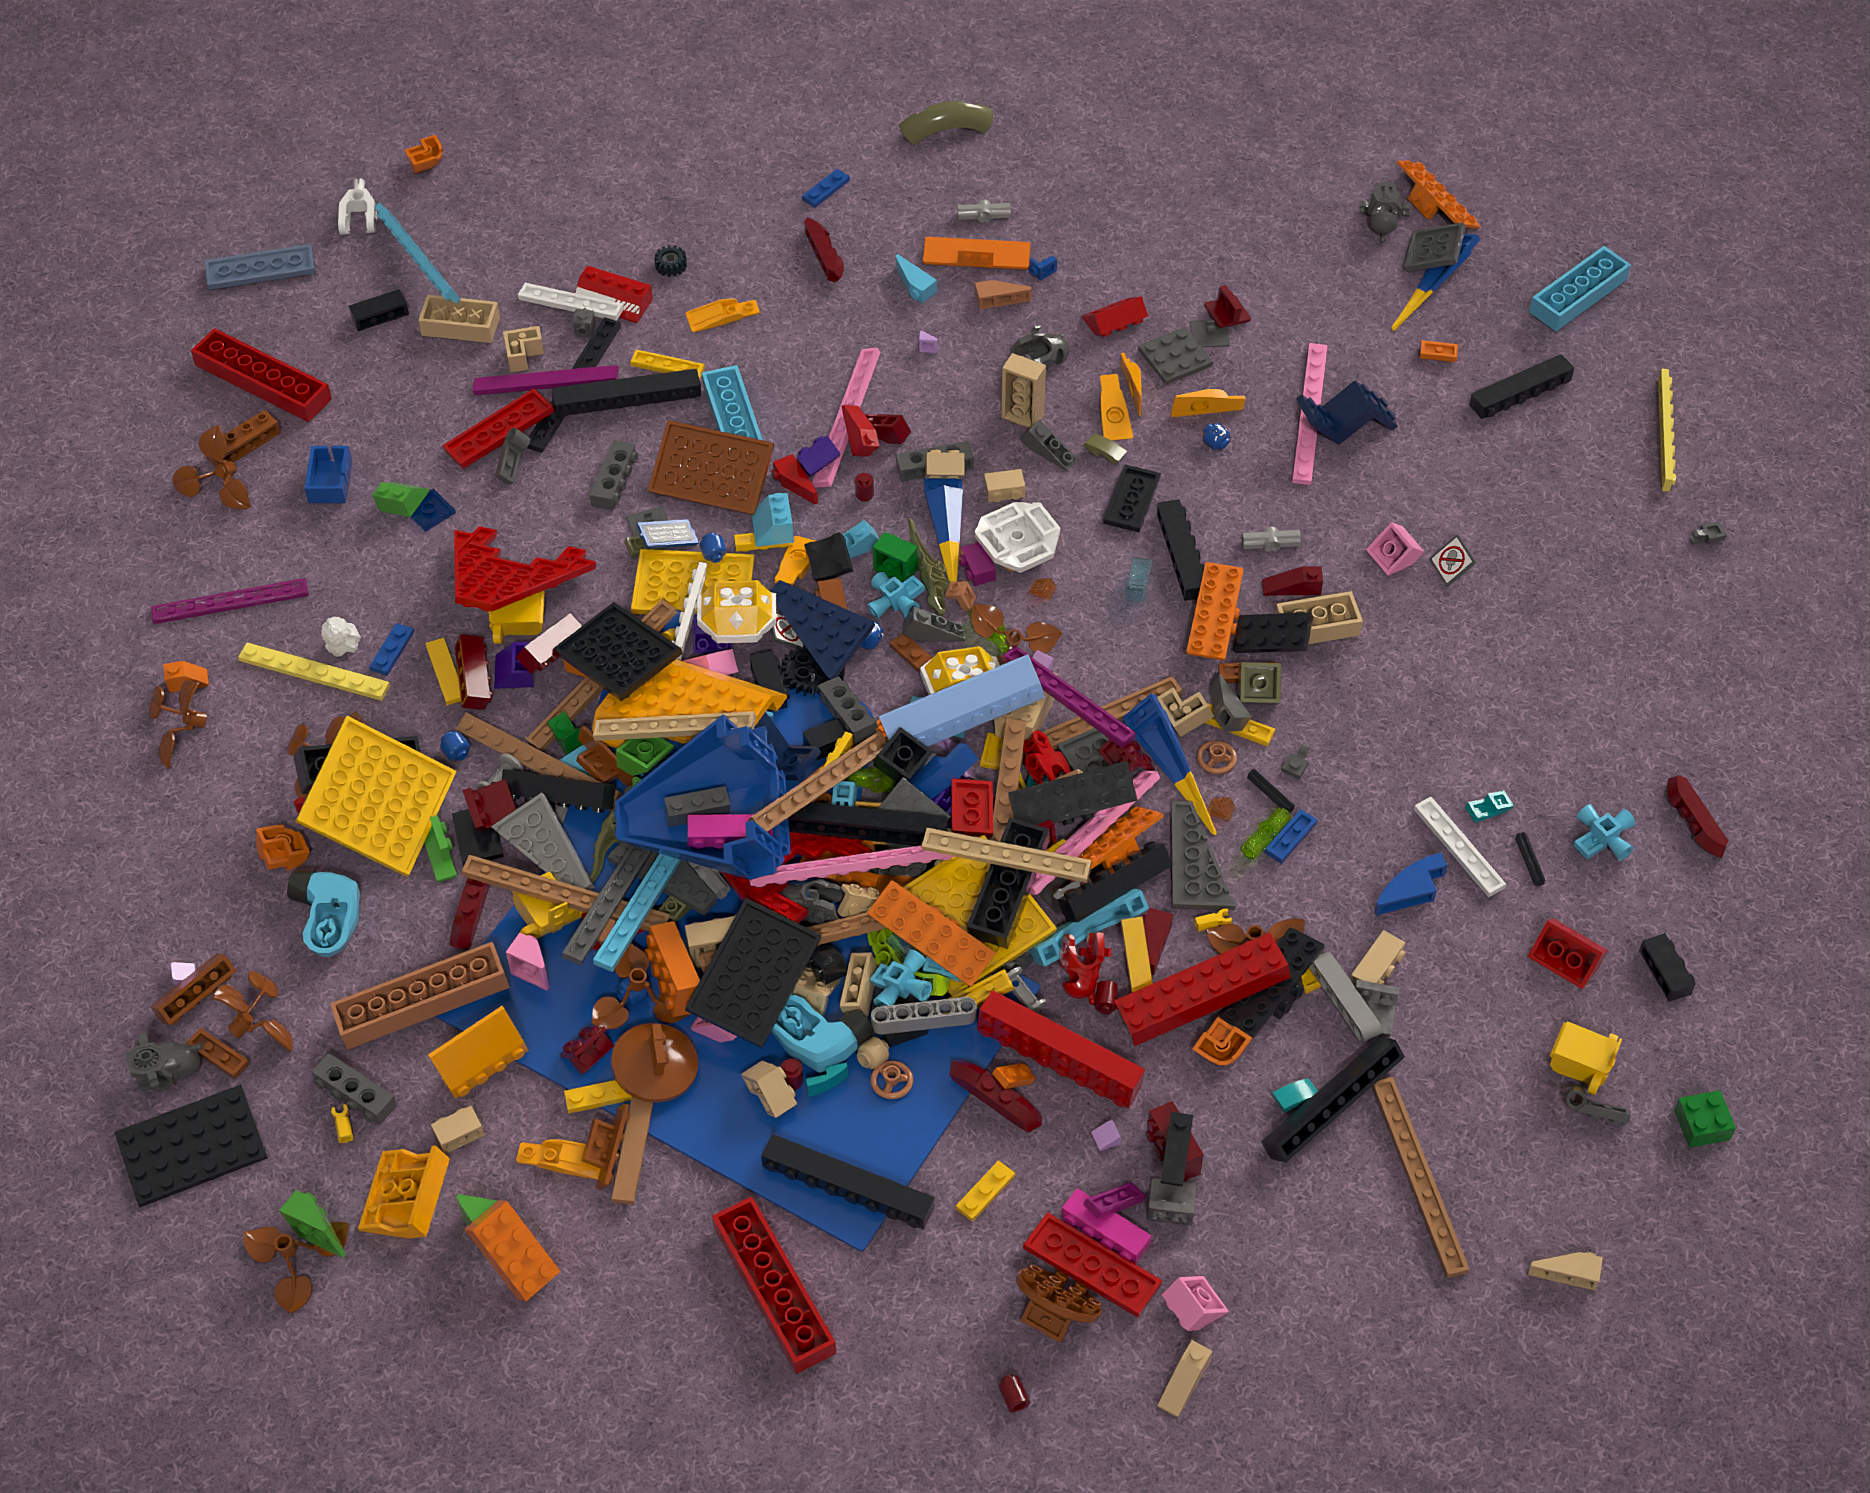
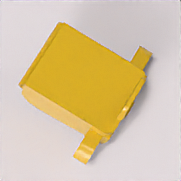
M545 591L531 595L493 612H488L494 644H503V637L507 635H539L542 632Z
M547 872L541 875L543 877L556 880L551 874V872ZM512 891L514 905L527 923V926L520 933L526 936L531 935L535 939L561 930L562 927L581 918V915L584 913L568 908L567 902L558 905Z
M1568 1021L1567 1023L1564 1022L1550 1053L1552 1058L1550 1066L1558 1074L1584 1082L1589 1087L1587 1092L1596 1095L1598 1088L1604 1084L1614 1066L1615 1057L1622 1039L1620 1038L1617 1042L1619 1036L1610 1033L1608 1038Z

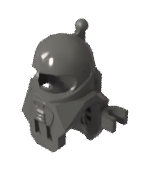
M1380 182L1377 189L1372 192L1370 202L1361 201L1360 213H1368L1371 216V227L1375 232L1381 234V243L1386 241L1385 234H1389L1396 229L1398 217L1401 215L1409 217L1410 203L1402 204L1401 195L1396 190V185L1393 182Z
M1037 325L1032 328L1031 334L1019 338L1010 348L1011 354L1023 357L1027 354L1034 359L1033 361L1046 365V370H1048L1053 363L1060 364L1067 359L1069 346L1063 334L1052 335L1050 333L1045 335V333L1039 332L1041 325Z
M818 879L805 883L802 886H799L797 883L788 885L780 893V895L808 909V916L802 920L803 922L818 925L840 919L836 914L835 905L831 903L833 901L840 902L844 897L841 887L837 884ZM807 890L810 894V898L806 896Z
M145 1032L137 1034L140 1046L134 1047L126 1054L131 1077L136 1078L138 1089L161 1092L173 1085V1082H176L180 1077H189L198 1071L200 1056L197 1050H201L203 1045L197 1043L191 1046L188 1044H175L173 1042L157 1045L154 1042H148Z

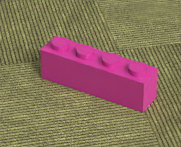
M755 814L688 815V847L696 849L715 847L720 849L723 848L725 843L746 838L745 822H748V819ZM771 829V830L768 831V833H769L771 836H773V832H772V829Z
M1077 1188L1062 1207L1061 1217L1063 1221L1072 1227L1076 1226L1085 1235L1096 1239L1102 1245L1132 1263L1137 1264L1151 1244V1235L1117 1213L1098 1219L1083 1205L1085 1199L1090 1198V1196Z

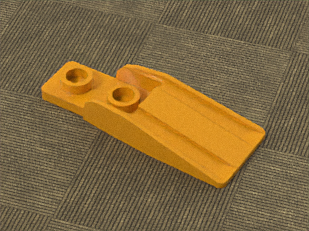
M729 298L717 300L687 311L686 317L691 331L697 332L724 325L743 317L759 314L760 310L756 300L738 303L736 299Z
M1120 353V366L1138 416H1141V371L1136 363L1130 362V359L1126 358L1125 353Z
M1101 375L1100 414L1103 437L1110 440L1132 439L1133 433L1122 390H1120L1118 375Z
M1206 389L1176 395L1170 415L1171 417L1243 410L1246 399L1245 396H1228L1226 392L1220 389Z
M794 536L793 546H788L784 554L779 572L774 580L775 583L781 580L793 586L797 578L800 580L804 578L811 567L804 544L816 540Z
M553 1139L543 1141L542 1145L520 1143L516 1158L517 1163L536 1165L539 1168L597 1180L600 1173V1168L581 1161L586 1144Z

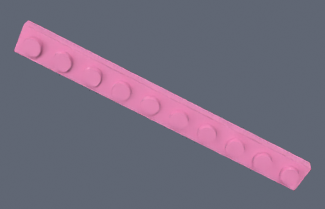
M1309 343L1303 395L1307 398H1312L1316 405H1321L1327 345ZM1302 409L1292 483L1311 485L1317 429L1310 425Z
M878 348L861 350L841 406L854 405L861 407L880 355ZM841 406L829 438L841 454L840 457L815 474L812 481L815 488L832 486L849 440Z
M1142 770L1132 779L1137 800L1160 779L1157 771ZM1134 802L1098 811L1094 818L1089 819L1054 853L1079 857L1080 853L1090 846L1099 835L1103 834L1112 823L1116 822L1125 811L1129 810ZM1037 873L1030 894H1039L1056 876Z
M921 845L781 865L776 867L777 872L775 874L752 879L749 882L751 886L763 887L768 883L783 884L789 880L804 881L810 877L825 878L831 874L846 875L852 871L867 872L872 868L887 869L893 865L908 866L914 862L929 863L935 859L949 860L956 856L922 850Z

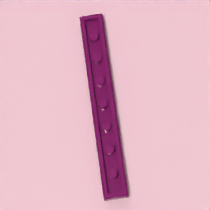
M618 365L479 377L474 378L473 394L485 395L529 391L533 388L535 390L615 380L618 379L619 369Z
M306 578L154 605L151 606L153 624L309 596Z
M1015 646L1002 656V661L1008 663L1027 655V653ZM1029 656L1043 691L1121 748L1135 738L1136 732Z

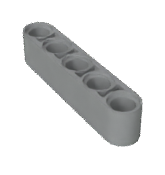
M1327 951L1320 954L1310 966V970L1357 1039L1363 1043L1382 1034L1379 1021L1331 952Z
M970 997L881 1006L872 1011L871 1025L877 1034L972 1024L976 1019V1002Z

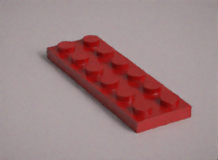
M533 388L445 443L442 447L464 469L504 444L505 437L510 429L516 428L523 432L555 412L554 407Z
M1048 1212L1023 1245L1024 1250L1139 1318L1162 1285V1280Z

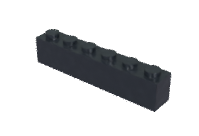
M1560 354L1471 393L1469 406L1481 419L1492 417L1497 412L1506 411L1518 403L1522 404L1531 397H1538L1547 390L1551 391L1558 385L1569 383L1572 380L1574 367Z
M1180 499L1158 502L1157 517L1184 601L1198 599L1205 567L1204 564L1200 563L1199 549L1195 548L1196 540L1195 536L1191 535L1190 521L1186 520V508L1181 505Z
M514 769L502 770L501 780L505 779L507 781L513 799H520L521 796L524 797V801H530L540 793H543L550 805H553V802H558L560 807H570V804L575 805V809L587 810V807H591L593 812L604 813L605 809H613L616 785Z
M1148 842L1143 845V849L1129 853L1127 855L1128 858L1112 863V867L1108 870L1104 869L1097 872L1096 877L1088 879L1087 883L1080 882V887L1065 891L1063 893L1064 896L1057 900L1066 921L1080 922L1173 866L1164 843Z

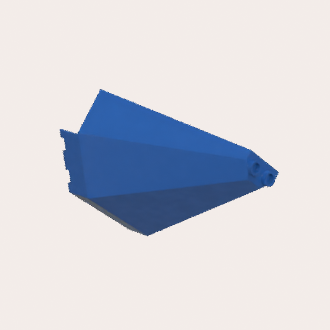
M724 714L721 715L615 801L614 817L616 819L615 836L617 840L625 844L749 880L775 874L777 872L776 867L781 866L785 860L784 856L789 855L791 852L788 818L772 828L773 836L752 820L745 822L746 838L725 843L723 848L720 849L715 847L696 849L688 847L687 824L668 827L663 810L664 798L726 786L730 801L729 815L756 814L786 794L785 775L783 770H778L776 760L778 757L772 743L768 744L766 727L763 726L752 730L747 726L739 728Z

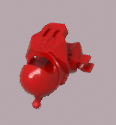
M1088 933L1086 948H1079L1078 956H1085L1082 963L1077 958L1073 935H1064L1062 948L1059 953L1060 967L1070 976L1067 983L1062 982L1064 991L1075 999L1089 998L1090 1005H1095L1097 979L1104 957H1111L1112 948H1105L1103 933Z

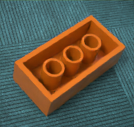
M672 921L652 925L649 929V935L646 936L647 949L644 950V953L650 961L653 977H656L658 980V989L660 993L664 994L666 1008L670 1009L673 1017L691 1014L685 1011V1007L698 986L700 979L676 924Z
M498 1200L464 1229L518 1300H529L561 1272L508 1201Z

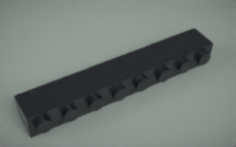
M697 368L551 388L552 403L556 417L689 398L693 399L701 396V383Z
M810 802L788 817L789 832L911 846L922 845L927 828L948 832V817Z
M1379 1037L1266 1136L1261 1143L1269 1157L1273 1160L1288 1162L1404 1059L1405 1056L1397 1041Z
M772 1134L761 1155L762 1166L770 1172H779L788 1179H797L811 1188H820L831 1196L837 1195L845 1198L851 1204L858 1203L865 1206L869 1211H878L892 1220L898 1219L906 1222L912 1228L919 1227L925 1229L935 1208V1197L774 1134Z

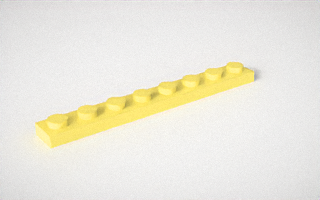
M1661 369L1658 379L1662 491H1670L1671 486L1675 485L1676 474L1673 473L1675 460L1672 459L1675 453V446L1672 445L1674 432L1671 431L1674 424V418H1671L1673 404H1670L1673 391L1670 390L1672 377H1669V369Z
M246 643L238 656L241 662L380 701L383 700L390 687L388 681L251 643Z

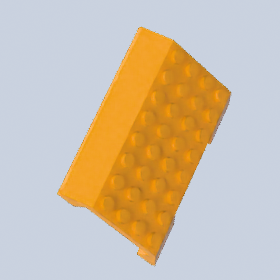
M676 659L622 702L608 693L596 709L592 732L594 733L596 720L752 711L756 715V726L767 709L777 712L786 700L787 695ZM695 736L664 738L686 745ZM628 739L603 740L601 742L618 749Z

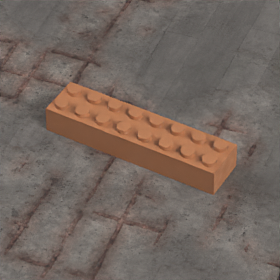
M492 941L330 1003L340 1036L348 1050L510 988Z

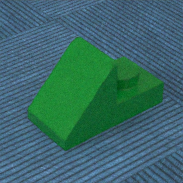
M562 711L546 722L565 755L583 745L578 740L580 728H574L565 711Z

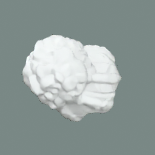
M331 617L322 625L321 636L326 643L325 647L328 652L336 657H341L346 652L355 653L357 651L361 636L354 624L346 623L345 619L340 617Z

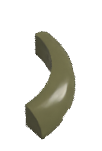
M965 101L943 102L928 106L925 111L918 114L913 113L899 124V128L905 138L913 145H916L931 134L951 128H969L986 133L993 122V111L978 103L973 105L966 104Z

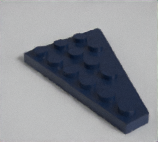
M781 580L771 590L772 593H776V606L785 617L787 623L797 634L799 640L807 648V651L828 680L840 674L875 627L874 621Z

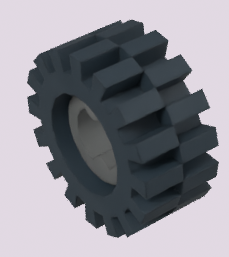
M668 245V248L663 246L662 250L658 249L657 253H655V268L659 274L662 273V276L667 274V277H671L673 274L676 277V273L681 275L682 271L686 270V254L681 247L677 249L675 245L673 248H671V245Z

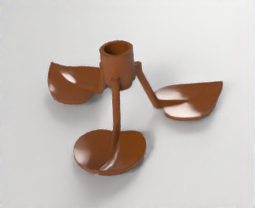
M216 425L200 436L199 448L205 456H211L212 461L221 464L216 466L215 471L197 476L196 469L192 466L180 467L173 475L174 488L185 496L193 497L201 489L199 479L217 475L219 478H226L223 482L224 487L219 491L222 503L233 509H248L251 505L245 485L238 479H232V475L236 473V465L231 461L222 460L226 456L227 446L220 426Z
M974 604L972 608L971 622L975 632L984 638L991 637L994 632L1006 635L1005 643L1009 647L1008 651L1018 646L1021 640L1025 642L1029 641V647L1033 652L1038 650L1042 653H1048L1054 648L1062 635V631L1057 627L1044 622L1030 624L1026 628L1028 638L1024 637L1016 629H1012L1009 632L1007 630L1000 631L998 629L1003 625L1004 617L998 608ZM995 656L1000 666L1006 664L1002 661V656Z
M190 680L183 682L179 693L180 711L161 705L164 692L161 687L156 686L154 688L153 698L149 707L150 718L156 719L160 709L183 715L182 722L186 724L185 727L170 729L167 734L162 736L159 746V757L167 768H171L170 759L175 742L174 732L193 730V727H205L206 713L188 708L195 690L200 684L198 682Z
M338 716L331 721L325 734L327 739L325 744H333L345 717ZM300 724L294 730L293 737L287 746L288 755L294 756L302 745L305 747L312 746L304 742L308 735L306 725ZM297 777L295 792L298 797H303L306 800L308 794H301Z
M1304 919L1283 920L1272 925L1268 933L1271 932L1274 940L1278 943L1290 927L1304 934L1305 921ZM1235 924L1207 928L1209 942L1220 954L1246 943L1247 940L1251 941L1266 934V931H1263L1258 925L1250 926L1246 934H1244L1241 927Z
M630 943L614 969L619 977H629V986L620 1004L614 997L599 999L593 1007L591 1023L594 1026H605L607 1030L623 1026L629 1017L628 1010L623 1006L632 990L638 992L644 988L647 989L652 1001L656 1003L654 1014L661 1022L667 1024L676 1023L690 1014L673 1017L670 1009L666 1008L664 994L660 993L658 1000L655 998L650 984L646 982L649 959L643 951Z
M250 971L248 973L249 982L256 989L260 990L259 995L249 1008L246 1001L243 1000L242 994L234 987L225 984L215 991L212 1000L220 1001L238 1012L233 1022L228 1026L231 1034L241 1038L247 1031L251 1033L255 1028L262 1026L266 1033L286 1048L289 1053L292 1051L293 1041L291 1033L281 1023L273 1019L269 1022L263 1020L255 1025L252 1023L254 1020L250 1012L264 993L270 998H275L278 995V988L272 980L257 971Z
M330 1222L342 1248H344L347 1241L349 1224L347 1222ZM267 1226L243 1232L245 1248L253 1260L260 1263L269 1262L274 1258L275 1252H279L284 1257L292 1278H284L276 1285L274 1298L278 1305L288 1313L300 1310L311 1297L312 1284L307 1276L296 1278L290 1258L297 1252V1246L311 1250L317 1249L318 1253L323 1257H332L335 1254L316 1245H309L300 1242L298 1239L293 1240L288 1234H281L275 1227Z

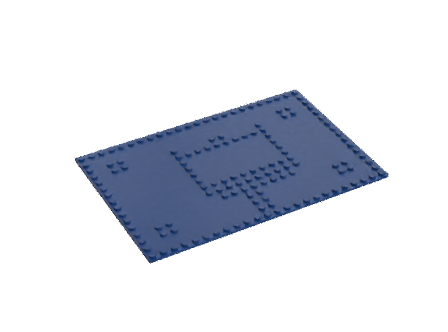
M542 870L539 873V876L545 874L546 872ZM842 900L835 905L836 914H839L837 910ZM654 904L652 909L658 911L662 905ZM514 905L482 944L493 941L510 988L434 1017L463 1032L503 1006L528 1048V1051L522 1058L514 1061L566 1090L615 1080L611 1068L613 1048L584 1074H580L568 1058H561L559 1054L563 1051L562 1047L570 1040L574 1041L579 1037L578 1033L583 1028L594 1026L591 1023L592 1011L599 999L614 997L619 1001V1004L621 1003L616 990L618 989L619 982L626 978L619 977L615 971L611 972L593 964V959L599 950H591L582 966L562 958V952L580 926L582 917L562 927L561 930L555 933H549L538 939L536 938L545 964L549 983L548 990L512 975L506 951L520 931L527 926V923ZM690 910L681 919L676 921V927L688 954L685 925H690L694 922L711 921L716 918H728L734 915L712 912L702 915L695 910ZM811 923L800 924L804 927L814 926ZM644 930L642 933L636 934L631 941L635 947L643 952L647 949L646 936L649 935V931ZM867 933L830 942L845 958L847 971L851 953H872L875 958L872 946L868 942ZM899 937L905 955H907L910 949L915 950L910 944ZM649 961L646 980L650 984L655 998L658 1000L660 994L658 980L652 975ZM1005 966L1002 967L1001 969H999L998 971H996V972L993 973L992 975H994V974H996L997 972H999V971L1005 969L1006 967H1005ZM697 968L695 970L701 980L704 973L702 968ZM1020 975V978L1036 996L1040 990V984ZM846 976L840 978V983L828 997L825 1015L823 1016L828 1023L836 1022V1020L844 1016L840 1008V1002ZM1018 981L1012 983L1014 987L1019 986ZM877 986L874 987L868 1015L870 1023L872 1005L875 1004L873 1000L884 990ZM1012 991L1003 995L1022 1005ZM946 992L943 996H929L926 1001L948 999L950 996ZM649 993L643 1001L633 1006L627 1004L623 1006L629 1012L628 1020L623 1026L604 1032L614 1046L626 1031L647 1023L668 1025L686 1035L694 1045L698 1056L696 1078L691 1087L676 1099L654 1103L648 1135L860 1252L867 1248L887 1216L878 1211H869L865 1206L858 1203L851 1204L840 1196H831L820 1188H811L797 1179H788L779 1172H770L762 1166L761 1155L772 1134L908 1187L970 1095V1092L958 1085L950 1077L951 1062L965 1060L986 1070L1002 1047L997 1040L985 1037L977 1030L979 1009L981 1007L976 1009V1019L972 1024L928 1029L927 1035L890 1047L887 1061L904 1063L910 1068L914 1078L911 1090L905 1096L898 1099H885L874 1092L870 1083V1077L874 1069L865 1068L859 1063L857 1050L840 1063L847 1062L848 1077L834 1088L808 1097L806 1089V1079L826 1075V1071L817 1072L801 1062L804 1082L799 1089L794 1090L796 1094L794 1098L797 1105L775 1118L767 1114L759 1097L750 1093L741 1076L743 1072L760 1061L781 1067L785 1060L794 1059L786 1052L772 1032L763 1049L739 1037L732 1041L718 1042L690 1029L697 1018L693 1014L671 1024L658 1020L654 1014L656 1003L652 1001ZM874 1032V1035L872 1037H877L881 1040H884L882 1034H877ZM879 1073L877 1084L884 1091L886 1081ZM907 1081L898 1082L897 1085L893 1086L891 1093L902 1090L906 1086ZM631 1100L599 1108L615 1116L617 1108L625 1103L629 1105V1112Z

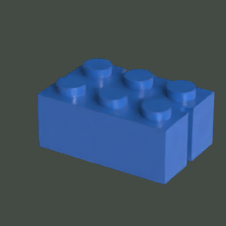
M311 446L304 488L308 503H346L347 487L349 486L352 466L349 446H332L334 461L331 459L328 446Z

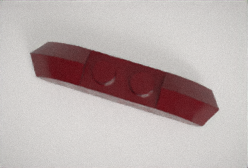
M807 217L804 221L805 234L827 280L835 283L843 275V259L837 255L836 249L832 248L829 231L819 222Z
M1677 775L1668 778L1667 793L1673 807L1679 809L1681 818L1685 819L1689 824L1691 833L1696 835L1694 839L1706 851L1722 858L1728 839L1686 777Z
M467 878L453 921L450 946L457 949L470 948L472 946L491 884Z
M965 1060L951 1062L950 1077L953 1081L1026 1132H1031L1042 1125L1041 1114L1030 1102L1011 1088L1005 1089L986 1070Z

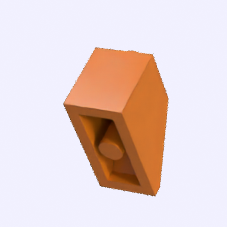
M186 661L163 664L164 679L169 693L180 691L185 680L200 683L197 688L209 686L208 670Z

